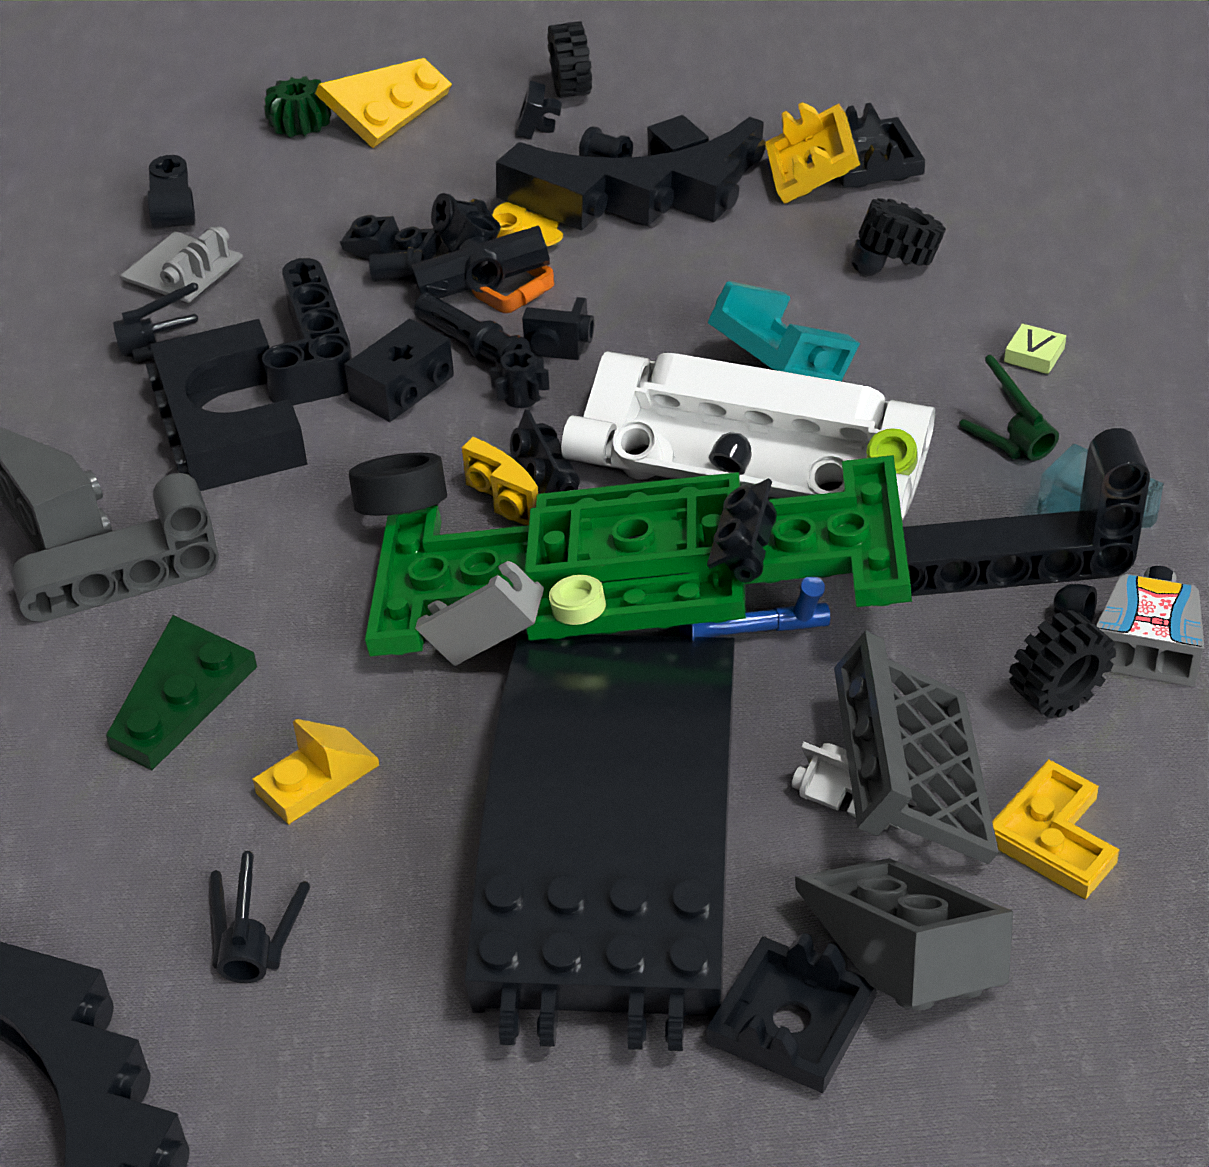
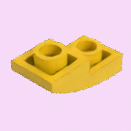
M472 437L462 446L466 485L480 492L492 495L494 513L523 525H529L530 509L536 508L537 484L529 473L513 458L489 443Z

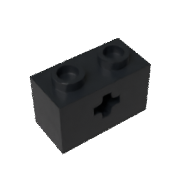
M410 318L344 364L350 401L388 422L393 421L454 376L450 338Z

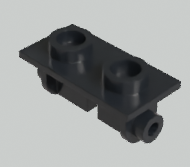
M525 409L518 428L513 430L510 437L511 455L515 457L516 462L533 478L538 486V494L578 490L580 484L579 476L574 471L570 461L564 460L561 443L557 438L555 429L544 423L536 424L530 410Z
M770 478L751 487L748 485L741 486L731 492L725 499L707 563L709 569L725 563L734 573L735 578L743 583L752 582L762 574L764 568L763 561L766 554L763 547L768 545L772 527L777 518V511L772 502L768 500L772 485Z

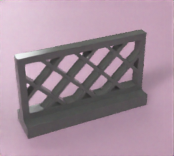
M864 631L834 667L857 828L878 836L890 823L989 864L999 854L965 693L888 659L884 639ZM892 683H894L905 696L902 697L892 686ZM935 702L948 708L949 717ZM914 705L932 726L929 727L911 706ZM899 720L912 733V735L909 736L904 731V729L899 725ZM941 734V736L952 746V748L957 752V756L940 739L938 735ZM919 744H922V746L933 756V758L940 764L939 766L935 765V763L918 746ZM906 760L920 774L919 776H916L906 765ZM946 774H949L953 778V780L963 789V791L965 792V796L945 776ZM929 784L948 807L945 808L925 785ZM911 799L925 814L908 807ZM957 815L973 834L966 832L953 816Z

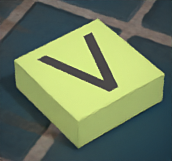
M1022 323L1005 349L1004 362L1049 374L1065 349L1066 335Z

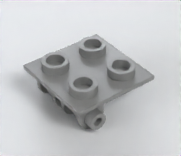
M221 226L216 228L209 227L198 239L175 231L120 275V279L164 295L193 282L197 283L199 286L197 291L180 299L189 303L242 259L243 256L241 253L228 249L227 241L229 240V234Z

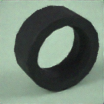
M417 452L389 455L357 464L349 470L354 510L362 515L383 516L409 513L431 507L447 498L442 458L434 453Z

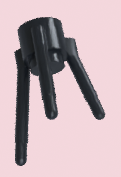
M193 282L136 310L123 312V319L113 321L121 355L123 357L133 355L135 362L153 359L149 346L152 343H157L156 333L196 323L198 321L196 314L154 324L151 317L142 318L197 291L198 284Z
M251 851L243 852L241 857L235 921L230 924L228 929L222 874L217 870L212 871L210 874L215 940L212 966L217 969V972L223 978L236 983L257 982L264 978L267 968H279L282 948L310 890L308 882L302 881L299 884L270 942V937L266 933V927L257 920L249 919L254 858Z

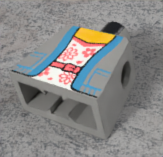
M1152 566L1148 568L1144 573V577L1131 574L1120 576L1096 626L1115 643L1113 648L1116 649V657L1110 659L1114 663L1111 672L1195 687L1204 647L1199 589L1194 585L1176 582L1177 577L1174 571L1165 566Z

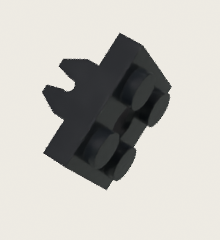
M866 103L863 116L858 118L855 107L848 106L845 114L858 158L860 155L866 154L864 161L859 158L860 166L850 170L844 176L838 177L844 188H860L871 183L889 180L901 181L908 177L924 175L925 159L898 117L880 120L872 104Z
M806 933L801 934L794 940L790 947L762 936L708 1025L707 1044L820 1093H824L876 998V988L870 986L864 977L845 970V960L834 944L828 943L823 954H819L814 950L811 935ZM787 1005H798L809 1013L811 1021L804 1030L791 1033L789 1028L784 1026L778 1028L773 1020L774 1013L779 1008Z

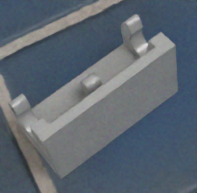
M507 561L499 565L498 568L504 576L510 579L513 587L510 586L509 582L497 575L491 578L484 587L449 606L436 600L428 605V609L433 615L420 617L415 629L456 666L535 624L544 587L538 581L533 582L515 563Z

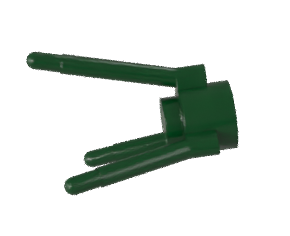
M987 355L985 362L1002 384L1003 391L1020 412L1014 415L1008 423L1009 439L966 419L960 420L959 426L1003 449L1012 459H1017L1022 454L1032 461L1046 457L1059 440L1058 431L1031 405L994 356Z

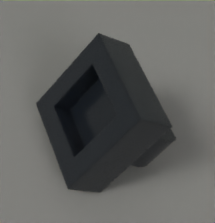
M530 80L519 112L516 135L532 139L536 126L544 133H554L556 120L547 118L544 114L552 113L560 116L562 103L554 98L544 99L546 85Z

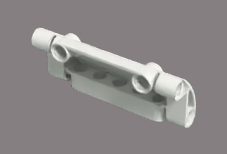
M607 351L601 358L584 416L572 415L569 417L564 427L561 448L562 456L565 459L623 469L629 477L636 480H646L655 475L680 479L728 473L715 467L709 460V454L714 443L721 435L729 432L741 433L748 439L752 453L745 473L740 475L741 486L748 485L751 487L770 478L772 485L768 497L788 498L845 491L842 461L867 458L868 443L876 433L890 428L901 429L914 438L918 451V462L914 471L909 476L896 474L903 520L913 500L927 457L935 421V407L895 400L885 401L884 395L871 387L676 353H662L657 356L656 361H650L644 357ZM640 448H647V449H646L643 453H641V454H638V455H631V454H629V452L632 451V450H636V449H640ZM825 483H843L838 489L832 491L820 488Z

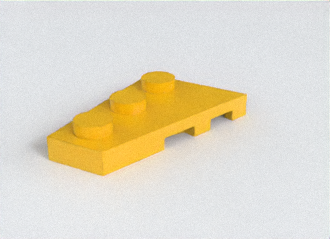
M425 58L319 83L315 94L368 145L374 148L446 96L452 84Z

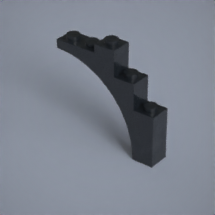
M749 116L731 131L706 143L680 151L643 157L604 158L577 156L548 151L518 142L496 161V198L581 231L595 218L600 217L605 210L645 226H649L662 213H666L671 206L715 222L727 209L734 207L740 192L739 185L736 183L740 181L743 174L754 163L757 164L763 157L766 142L763 139L764 121Z
M0 942V1040L26 1057L53 1088L60 1102L66 1130L65 1167H187L190 1149L178 1114L141 1103L149 1089L150 1071L139 1040L106 1030L112 1019L114 1005L102 970Z

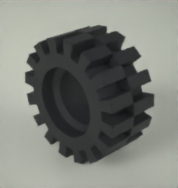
M582 22L549 25L547 29L549 63L552 69L551 75L554 79L553 84L557 96L562 98L591 93L592 66L589 59V47H587L588 40Z
M877 198V200L872 199L858 234L861 240H865L864 243L867 246L875 247L874 250L879 253L885 252L889 254L888 257L892 259L900 258L904 263L910 264L912 261L915 265L922 266L924 264L927 266L932 263L946 228L942 226V222L934 220V216L923 214L919 208L915 207L913 209L908 207L906 203L901 202V204H898L892 199L886 201L883 198Z
M1067 610L1065 616L1060 612L1053 615L1051 624L1043 621L1038 625L1039 633L1035 637L1031 633L1024 640L1028 644L1027 647L1017 650L1014 658L1019 662L1012 664L1009 673L1013 675L1009 678V681L1014 689L1039 712L1049 718H1053L1054 714L1058 718L1065 716L1067 708L1072 712L1080 708L1079 701L1082 698L1088 701L1094 695L1091 692L1094 686L1101 687L1106 679L1102 675L1105 672H1111L1114 663L1110 659L1116 657V649L1113 648L1115 645L1114 641L1081 613H1076L1073 610Z

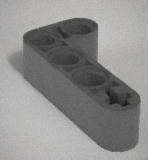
M175 473L163 477L156 483L153 489V500L158 519L39 551L20 558L11 570V578L20 611L24 617L38 622L49 621L209 574L216 567L219 554L210 515L195 479L187 474Z

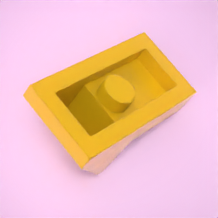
M295 719L293 726L298 750L252 779L256 794L289 825L378 767V757L345 728Z

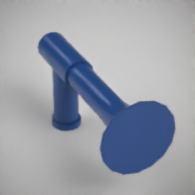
M806 577L801 583L800 594L795 606L746 612V619L728 620L721 623L707 622L679 625L680 637H691L694 641L695 637H717L768 630L786 631L829 626V606L827 603H818L819 598L825 591V585L818 577Z

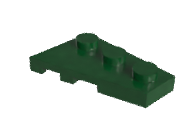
M172 615L106 734L110 750L152 771L257 668L254 652Z

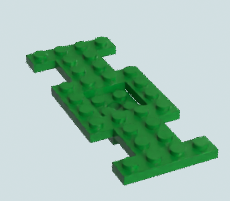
M894 455L842 461L845 488L843 492L769 499L777 511V518L772 527L768 545L763 547L766 551L763 561V572L758 578L749 583L738 581L725 563L711 569L707 566L714 542V535L717 532L724 508V501L731 492L741 487L739 472L537 494L536 508L530 509V520L527 526L440 535L442 520L438 505L409 513L388 515L365 637L369 656L403 655L410 652L423 651L424 637L415 627L420 617L433 615L428 609V605L438 600L449 606L484 587L491 578L497 575L509 582L510 586L513 587L510 579L504 576L498 568L499 565L507 561L515 563L533 582L538 581L544 587L535 624L526 628L529 640L561 639L569 636L598 633L613 634L628 630L669 628L678 625L707 622L721 623L728 620L746 619L745 584L776 583L781 580L806 577L826 578L839 574L853 573L856 607L888 606L896 603L912 602ZM632 536H640L637 538L627 539ZM572 575H588L603 582L601 584L606 600V607L603 613L590 622L578 625L564 624L555 619L550 605L549 592L563 578Z

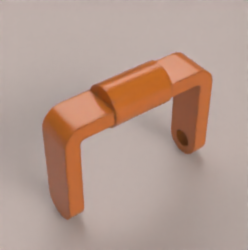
M546 265L527 271V273L536 278L519 287L508 296H504L487 286L479 288L483 293L476 292L473 289L472 292L477 299L502 313H511L554 286L553 269Z

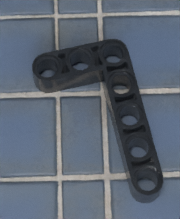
M1112 428L1099 433L1090 442L1079 511L903 527L911 596L1102 579L1119 576L1127 572L1134 565L1137 557L1150 482V472L1133 434L1124 428Z

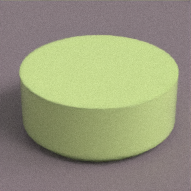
M572 575L563 578L549 592L553 616L564 624L578 625L590 622L599 617L606 607L601 582L588 575Z

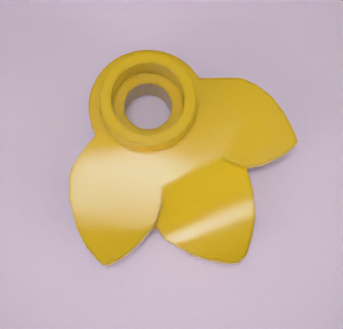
M504 202L500 204L491 214L501 226L497 238L539 225L546 246L556 244L563 239V233L557 229L560 222L532 211H526V208L512 203Z

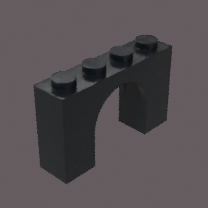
M259 319L150 344L154 362L146 364V369L152 391L155 394L160 417L163 419L169 445L173 447L172 452L177 471L194 478L200 491L308 465L301 426L290 399L237 412L222 413L202 409L206 403L223 394L267 384L262 356L270 347Z

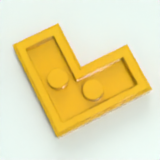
M1050 759L1046 761L992 821L999 851L1085 900L1117 864L1120 849L1074 825L1097 799L1099 786Z

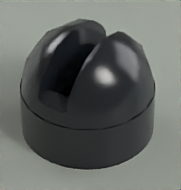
M859 238L856 240L851 253V263L854 269L865 276L879 273L884 267L889 254L875 251V247L867 246L864 243L865 240Z
M729 432L723 434L714 443L709 454V460L715 467L724 472H739V475L745 473L751 460V445L748 439L741 433Z
M1067 584L1054 596L1055 614L1060 612L1065 616L1067 610H1073L1076 613H1081L1092 622L1097 605L1096 588L1083 584Z

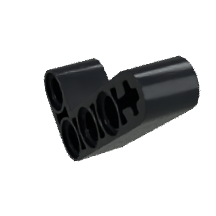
M312 258L292 260L285 264L282 269L288 309L299 340L272 346L265 351L262 361L271 401L275 403L290 399L294 406L347 393L348 385L344 364L352 359L349 338L322 265L319 261Z

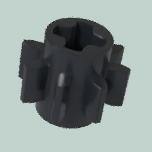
M511 350L500 357L501 367L490 368L491 386L496 389V399L498 401L504 399L506 404L511 407H530L540 401L539 390L545 391L550 389L549 370L544 369L543 358H536L528 350Z

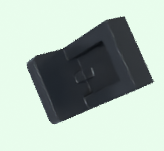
M577 297L572 311L526 307L522 317L523 335L530 343L531 352L535 356L579 360L585 342H592L595 322L594 316L587 314L586 298Z

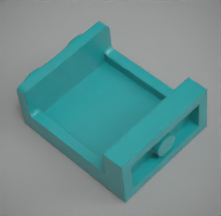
M728 281L716 300L715 307L707 322L773 370L842 381L860 345L858 341L847 334L794 324L786 326L782 323L781 318L790 301V296L784 292Z

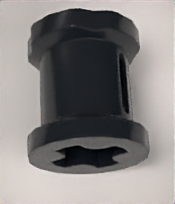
M595 126L589 127L584 132L579 145V156L625 158L632 157L633 141L630 140L629 136L620 135L617 138L604 134L600 128Z

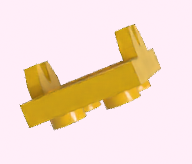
M804 102L799 103L798 107L801 118L794 119L787 111L782 112L781 126L783 133L766 141V149L776 191L784 204L797 197L805 196L813 189L834 178L844 176L850 170L860 166L848 119L839 103L819 114L814 107ZM809 154H811L812 157L811 163H807L809 159Z

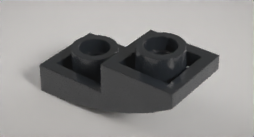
M364 215L352 223L340 244L343 250L368 260L370 254L405 252L408 251L409 247L414 246L416 251L423 250L425 258L428 260L432 259L442 244V240L434 228L419 229L418 227H407L399 230L394 216L376 217L374 215Z

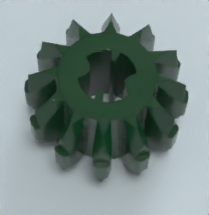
M291 76L290 80H278L275 86L266 89V97L264 98L265 117L268 119L269 126L274 128L276 134L287 133L291 138L302 134L306 137L307 133L321 132V127L330 124L331 109L315 94L321 80H309L307 76L294 79Z

